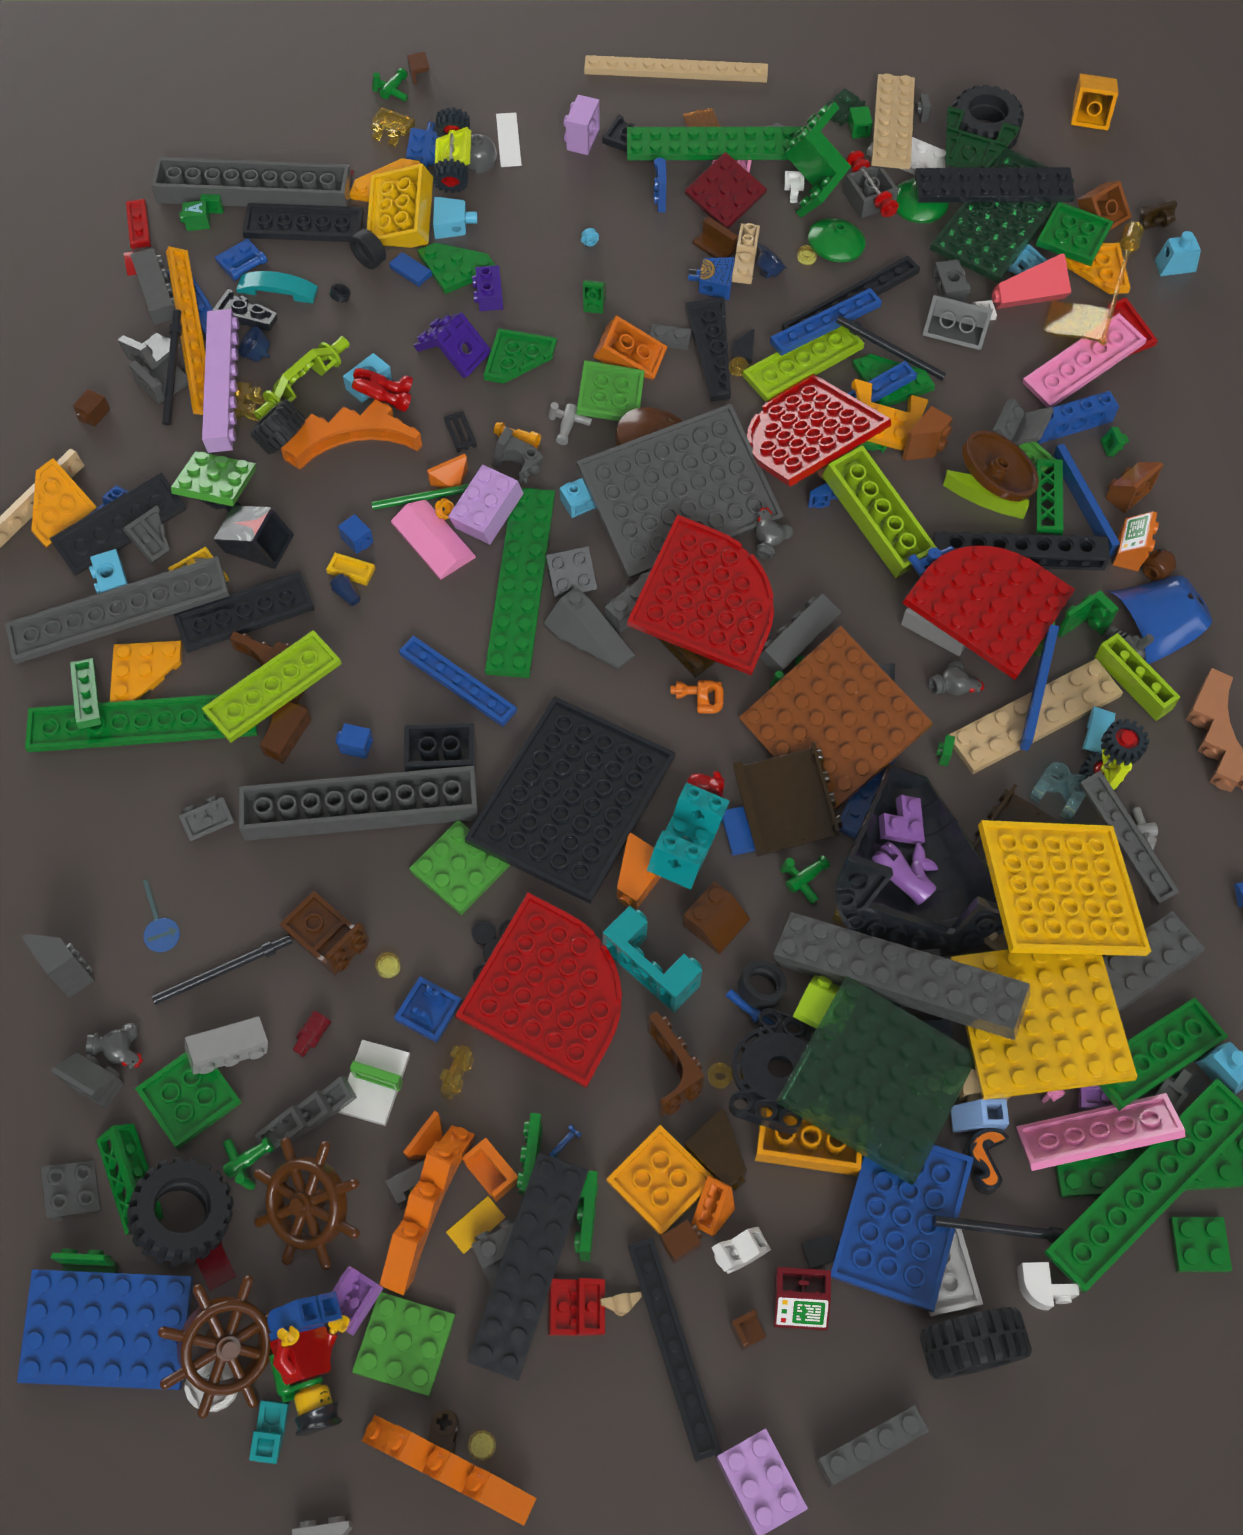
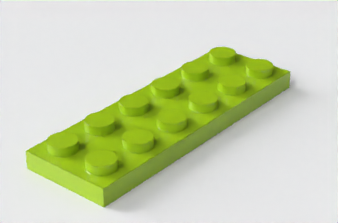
M841 326L782 356L778 352L745 369L742 376L763 400L768 402L774 396L812 374L817 375L864 349L865 343L857 335L851 334L849 329Z
M313 630L204 706L202 710L224 737L232 743L342 664L341 660Z

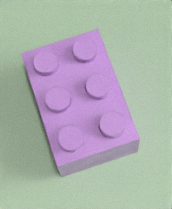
M482 465L448 517L456 529L490 545L524 493L517 480Z
M767 1429L758 1432L716 1457L754 1535H764L808 1509Z

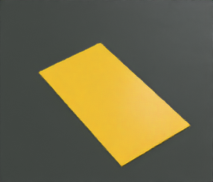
M487 1196L446 1233L462 1253L465 1254L472 1247L471 1244L476 1242L474 1238L485 1231L490 1232L506 1217L490 1197Z

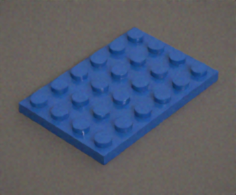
M873 1125L832 1266L831 1278L933 1313L955 1229L933 1226L932 1217L933 1215L959 1217L974 1158Z
M32 1269L17 1383L162 1389L160 1381L178 1370L180 1366L177 1359L178 1341L159 1337L158 1329L166 1326L182 1330L185 1322L190 1317L194 1276ZM183 1380L166 1390H181Z

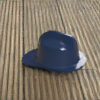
M760 243L758 244L760 254L756 265L763 277L766 279L770 276L777 277L785 268L788 269L773 251Z
M253 327L243 337L238 352L243 358L259 362L264 356L270 357L267 351L271 342L262 333V330L258 327Z

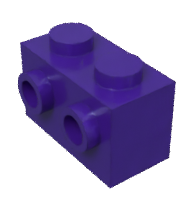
M499 265L475 267L476 276H472L473 288H477V291H474V301L479 303V311L503 310Z

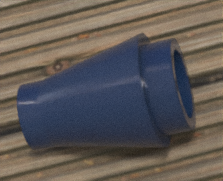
M339 574L330 582L332 591L351 607L361 600L349 576Z

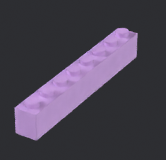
M232 309L207 311L202 441L208 453L233 450V441H236L234 425L237 424L234 409L237 408L235 392L238 391L235 376H238V368L235 363L239 359L236 345H239V337L236 332L239 329L238 317H234Z

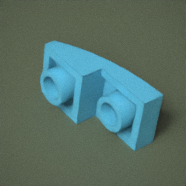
M1095 706L1092 707L1086 726L1088 731L1082 749L1092 753L1098 751L1099 754L1102 753L1101 744L1103 742H1101V738L1111 723L1115 722L1116 713Z

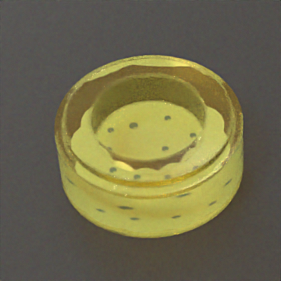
M805 245L799 248L797 259L801 264L811 265L816 261L817 254L809 245Z
M383 953L375 962L376 970L381 977L392 978L400 971L399 958L393 953Z
M485 1430L473 1433L468 1441L470 1454L477 1460L489 1459L496 1450V1441L493 1435Z

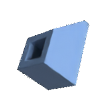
M979 1099L950 1106L952 1132H979L986 1128H997L1004 1131L1009 1125L1006 1099Z

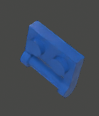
M656 158L654 160V168L656 169L653 186L654 204H658V212H666V161L663 158Z
M248 238L215 256L218 265L233 281H236L240 278V275L259 264L264 265L268 262L265 254L260 252Z

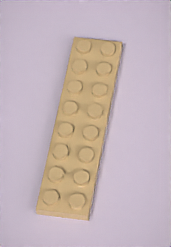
M888 73L878 74L871 166L910 170L915 77L908 75L894 76Z
M1097 658L1046 684L1032 743L1091 713L1093 706L1101 708L1122 696V690ZM1032 692L949 734L955 736L953 749L972 775L1020 750Z

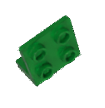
M1101 590L1094 595L1088 594L1081 601V604L1078 606L1073 605L1065 612V619L1060 623V630L1057 635L1061 638L1087 621L1090 628L1102 636L1108 631L1119 608Z
M61 1249V1253H52L51 1259L63 1265L62 1271L118 1273L119 1264L113 1261L111 1256L104 1255V1251L88 1250L87 1254H77L78 1250Z

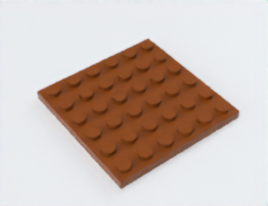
M842 626L837 628L739 717L774 757L810 749L811 743L815 742L816 749L821 748L823 754L822 770H827L830 784H827L829 793H834L836 806H833L834 812L933 725V722Z

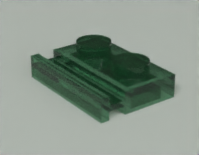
M844 88L825 105L829 106L835 102L840 107L830 120L834 123L838 122L839 126L842 127L848 122L850 108L865 107L866 101H860L858 96Z

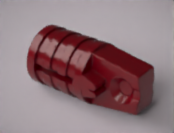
M312 1011L311 1016L307 1019L308 1021L296 1036L299 1040L294 1046L293 1051L301 1057H304L311 1047L315 1048L320 1038L324 1035L323 1033L326 1032L327 1027L332 1023L316 1011Z

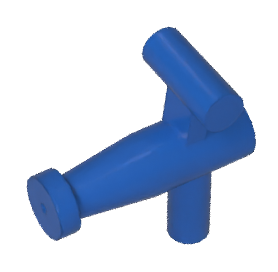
M950 546L940 551L938 548L933 547L929 549L925 558L919 560L913 554L908 560L918 573L920 579L926 569L936 559L954 550V548Z

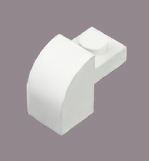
M759 1227L746 1229L733 1239L719 1242L711 1247L717 1264L724 1272L727 1271L728 1274L739 1270L771 1251Z
M1049 1262L1021 1263L1017 1267L1018 1284L1021 1294L1035 1308L1049 1310L1054 1307L1053 1299H1055L1056 1304L1072 1303V1299L1079 1296L1077 1284H1051Z

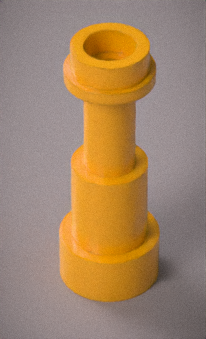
M497 422L494 426V434L500 437L505 429V423ZM512 429L513 437L534 446L536 449L538 448L541 434L533 431L527 432L521 429Z

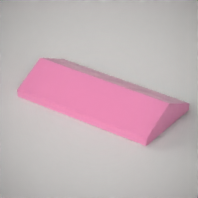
M427 500L406 504L391 520L392 525L440 580L476 558L474 553L444 519L436 516L435 509Z

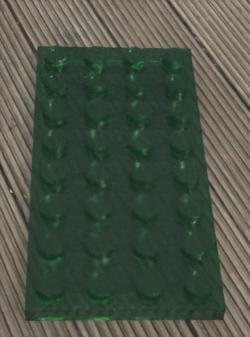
M1006 148L991 168L1047 166ZM963 202L931 243L930 250L950 260H959L960 265L1000 283L1052 214L1058 202Z

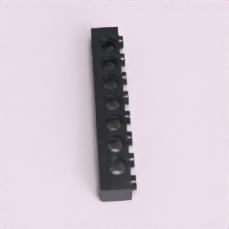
M941 531L934 532L932 538L933 543L940 551L950 546L955 547L954 550L968 546L998 547L1025 556L1045 569L1105 571L1110 560L1108 537L1097 535L1062 536L1055 534L1025 535Z

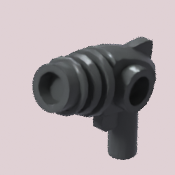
M1114 626L1108 630L1105 635L1107 639L1118 633L1143 659L1146 657L1144 648L1154 641V637L1151 634H1147L1144 638L1140 639L1137 635H1128V633L1120 631L1119 628Z

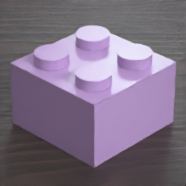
M577 95L575 102L571 103L569 115H566L564 118V127H566L564 141L568 151L585 155L589 154L600 130L599 99Z

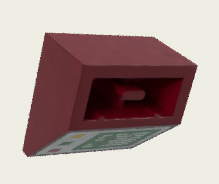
M777 1267L774 1288V1327L827 1331L831 1302V1270Z

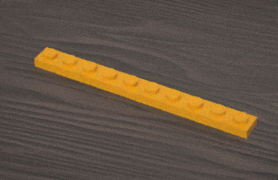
M168 246L166 255L175 308L181 311L180 325L182 326V334L180 338L193 414L203 415L206 352L188 250Z

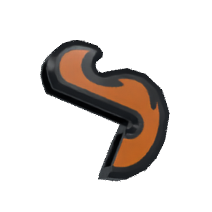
M997 1128L980 1130L968 1140L963 1150L964 1155L974 1158L971 1169L978 1174L973 1178L972 1183L978 1192L985 1195L993 1194L1003 1181L988 1151L1009 1139V1136L1004 1131Z

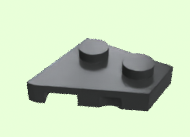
M157 505L123 529L124 533L151 564L170 550L164 535L165 530L163 524H161L160 510Z

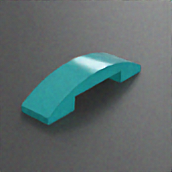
M256 271L241 275L236 292L256 295L259 290L293 295L294 301L314 303L318 286L300 277L285 273Z

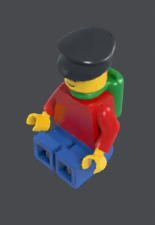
M334 1291L297 1299L271 1310L268 1315V1327L272 1332L269 1333L270 1346L273 1352L269 1359L276 1391L281 1396L283 1403L292 1400L295 1402L298 1415L295 1418L298 1427L297 1436H307L334 1427L342 1422L337 1412L339 1403L332 1402L329 1387L324 1384L321 1385L323 1382L322 1377L317 1378V1376L330 1372V1359L332 1348L338 1337L337 1331L345 1332L350 1323L349 1317L341 1314L337 1294ZM328 1323L330 1329H326L324 1324Z

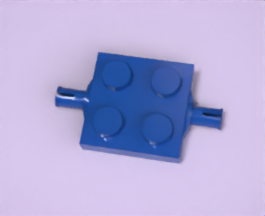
M431 121L428 122L427 130L411 128L406 152V159L420 161L426 169H428V166L435 165L436 139L439 137L434 131V122H432V125Z

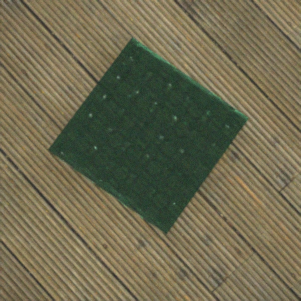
M846 976L776 1102L913 1185L974 1065L970 1049Z

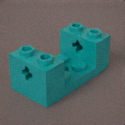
M686 782L678 798L673 816L666 830L662 831L654 847L647 871L691 889L719 830L730 801Z
M629 906L603 932V945L607 947L612 958L675 1013L700 987L701 965L693 957L688 958L683 954L663 974L662 968L654 961L649 962L644 957V952L639 948L647 939V918L640 910L637 909L635 911Z

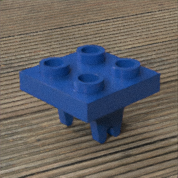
M419 977L394 1019L398 1023L438 1043L463 1001L460 997Z

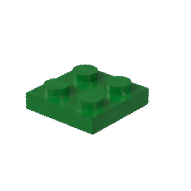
M1171 1217L1169 1219L1176 1272L1232 1271L1224 1217Z

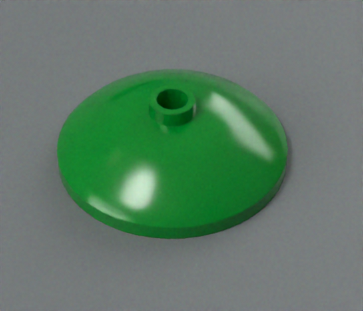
M915 178L907 179L896 186L899 189L896 200L899 207L896 213L905 220L914 223H931L943 217L948 210L949 203H918Z
M841 218L819 220L810 227L808 232V243L811 249L822 258L833 262H850L862 255L866 244L865 237L860 229L853 223Z

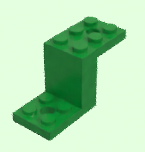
M835 102L829 106L824 105L817 112L818 115L816 113L811 115L806 121L808 125H804L797 132L799 136H795L787 144L789 148L784 153L813 186L808 191L810 195L805 196L799 202L800 207L796 214L800 218L822 204L851 168L850 164L821 132L823 127L840 108Z
M530 1113V1121L525 1120L523 1136H525L527 1146H522L520 1157L524 1172H519L517 1181L519 1194H522L523 1197L541 1147L543 1124L541 1114ZM589 1171L577 1205L578 1226H581V1232L576 1231L574 1248L575 1253H579L580 1261H591L598 1171Z

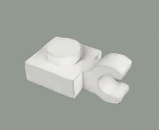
M785 171L784 190H790V203H798L799 191H804V176L800 171Z

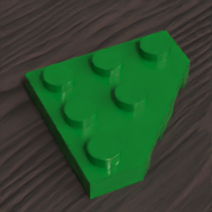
M433 243L417 250L419 258L431 270L433 278L444 294L473 283L472 276H476L475 267L496 266L487 253Z
M498 328L484 372V380L504 384L552 360L557 346V338Z
M873 354L852 361V367L860 380L865 382L900 364L899 362ZM912 367L917 373V379L875 403L890 407L908 400L911 395L918 397L934 391L935 384L925 370Z

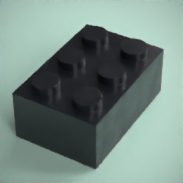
M474 723L405 725V772L474 766L476 774V733Z

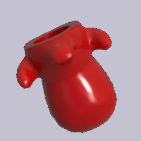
M718 771L713 772V777L694 773L687 780V783L720 797L723 796L724 778L721 777Z

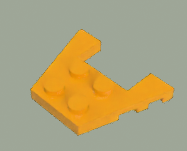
M854 379L851 386L852 390L856 392V399L891 419L892 426L867 441L904 451L908 433L921 419L928 404V399L911 395L908 398L907 412L871 402L872 383Z

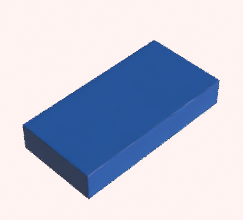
M403 252L389 263L390 269L418 287L432 276L430 269Z
M744 807L727 809L722 822L731 855L755 851Z

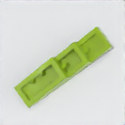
M947 470L943 483L944 487L981 507L1004 515L1024 519L1029 506V500L1020 502L1005 500L984 488L971 474Z

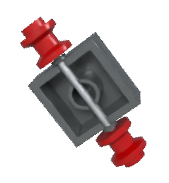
M860 150L851 152L846 161L850 164L852 173L846 175L843 193L860 218L879 212L883 217L893 216L899 207L896 201L899 189L883 167H870V162L864 159V154Z

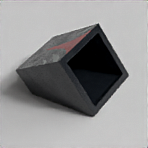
M232 506L215 535L214 541L227 554L276 569L294 534L271 507Z

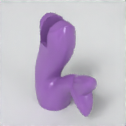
M890 842L882 845L880 851L876 852L872 857L874 862L892 868L893 876L890 880L917 905L923 903L937 888L924 871L938 870V867L934 861L926 858L925 851L919 843H916L913 852L911 868L901 851Z

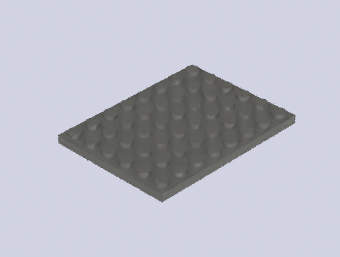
M732 404L577 461V468L627 579L652 569L677 514L718 530L732 538L757 528V512L761 508L767 507L772 511L771 519L774 522L784 517L762 468L753 457L751 452L753 449Z

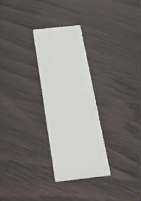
M496 114L501 167L522 166L517 114Z

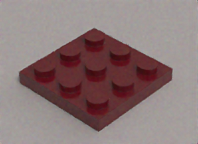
M726 152L685 190L686 196L713 220L727 229L767 193V188Z

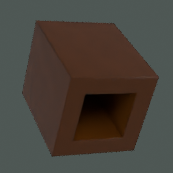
M87 389L73 405L78 420L94 427L110 410L105 396L90 389Z
M687 1219L661 1235L660 1242L672 1262L676 1263L699 1249L702 1243L700 1239L703 1237L696 1224L691 1225Z

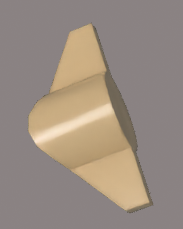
M641 1291L600 1299V1304L614 1311L616 1315L624 1316L642 1297Z

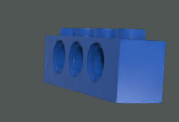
M1107 391L1053 407L1054 412L1042 438L1037 443L1041 444L1111 423L1115 418L1119 405L1112 393Z

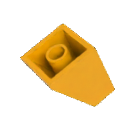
M1080 73L1075 90L1071 125L1108 131L1118 96L1117 79Z

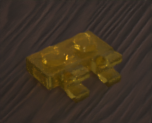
M382 107L373 117L371 129L374 130V133L372 134V139L379 141L383 135V130L387 129V135L391 136L388 145L395 147L400 135L407 136L411 128L415 126V119Z
M237 382L238 391L234 395L237 400V408L234 409L236 419L241 421L242 416H245L249 420L258 421L254 411L256 404H264L265 400L263 395H261L262 389L259 387L251 388L250 383ZM247 400H251L253 403H256V404H246V403H247Z
M462 1044L460 1048L454 1045L450 1056L454 1059L450 1070L443 1068L439 1077L443 1081L440 1089L442 1097L452 1100L454 1094H459L463 1085V1080H461L465 1071L469 1072L474 1061L471 1048Z

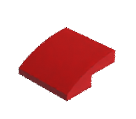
M553 1279L548 1292V1335H605V1307L600 1304V1299L605 1298V1279Z

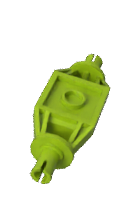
M340 336L331 346L321 342L317 349H311L283 373L273 385L271 391L266 390L263 392L265 403L254 411L256 418L260 421L274 406L281 402V396L292 403L297 396L291 386L300 377H303L310 368L323 376L333 366L339 367L341 365L339 355L350 346L347 339ZM327 361L329 364L325 366L323 362Z

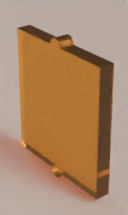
M713 108L683 114L687 127H721Z

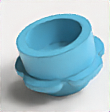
M594 228L585 229L581 233V242L589 247L596 245L599 240V233Z

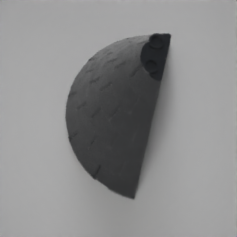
M892 764L887 766L878 790L871 801L870 808L839 872L835 895L839 915L848 929L916 950L939 949L940 956H946L980 946L985 943V937L994 932L1000 935L1004 932L989 868L973 848V843L926 776ZM900 795L921 799L925 842L921 846L925 851L926 858L934 861L938 867V870L924 871L937 888L919 905L890 880L893 876L891 867L872 860L874 854L880 851L881 846L886 842H890L901 851L911 868L915 844L880 838L878 816L883 813L897 815L896 798Z

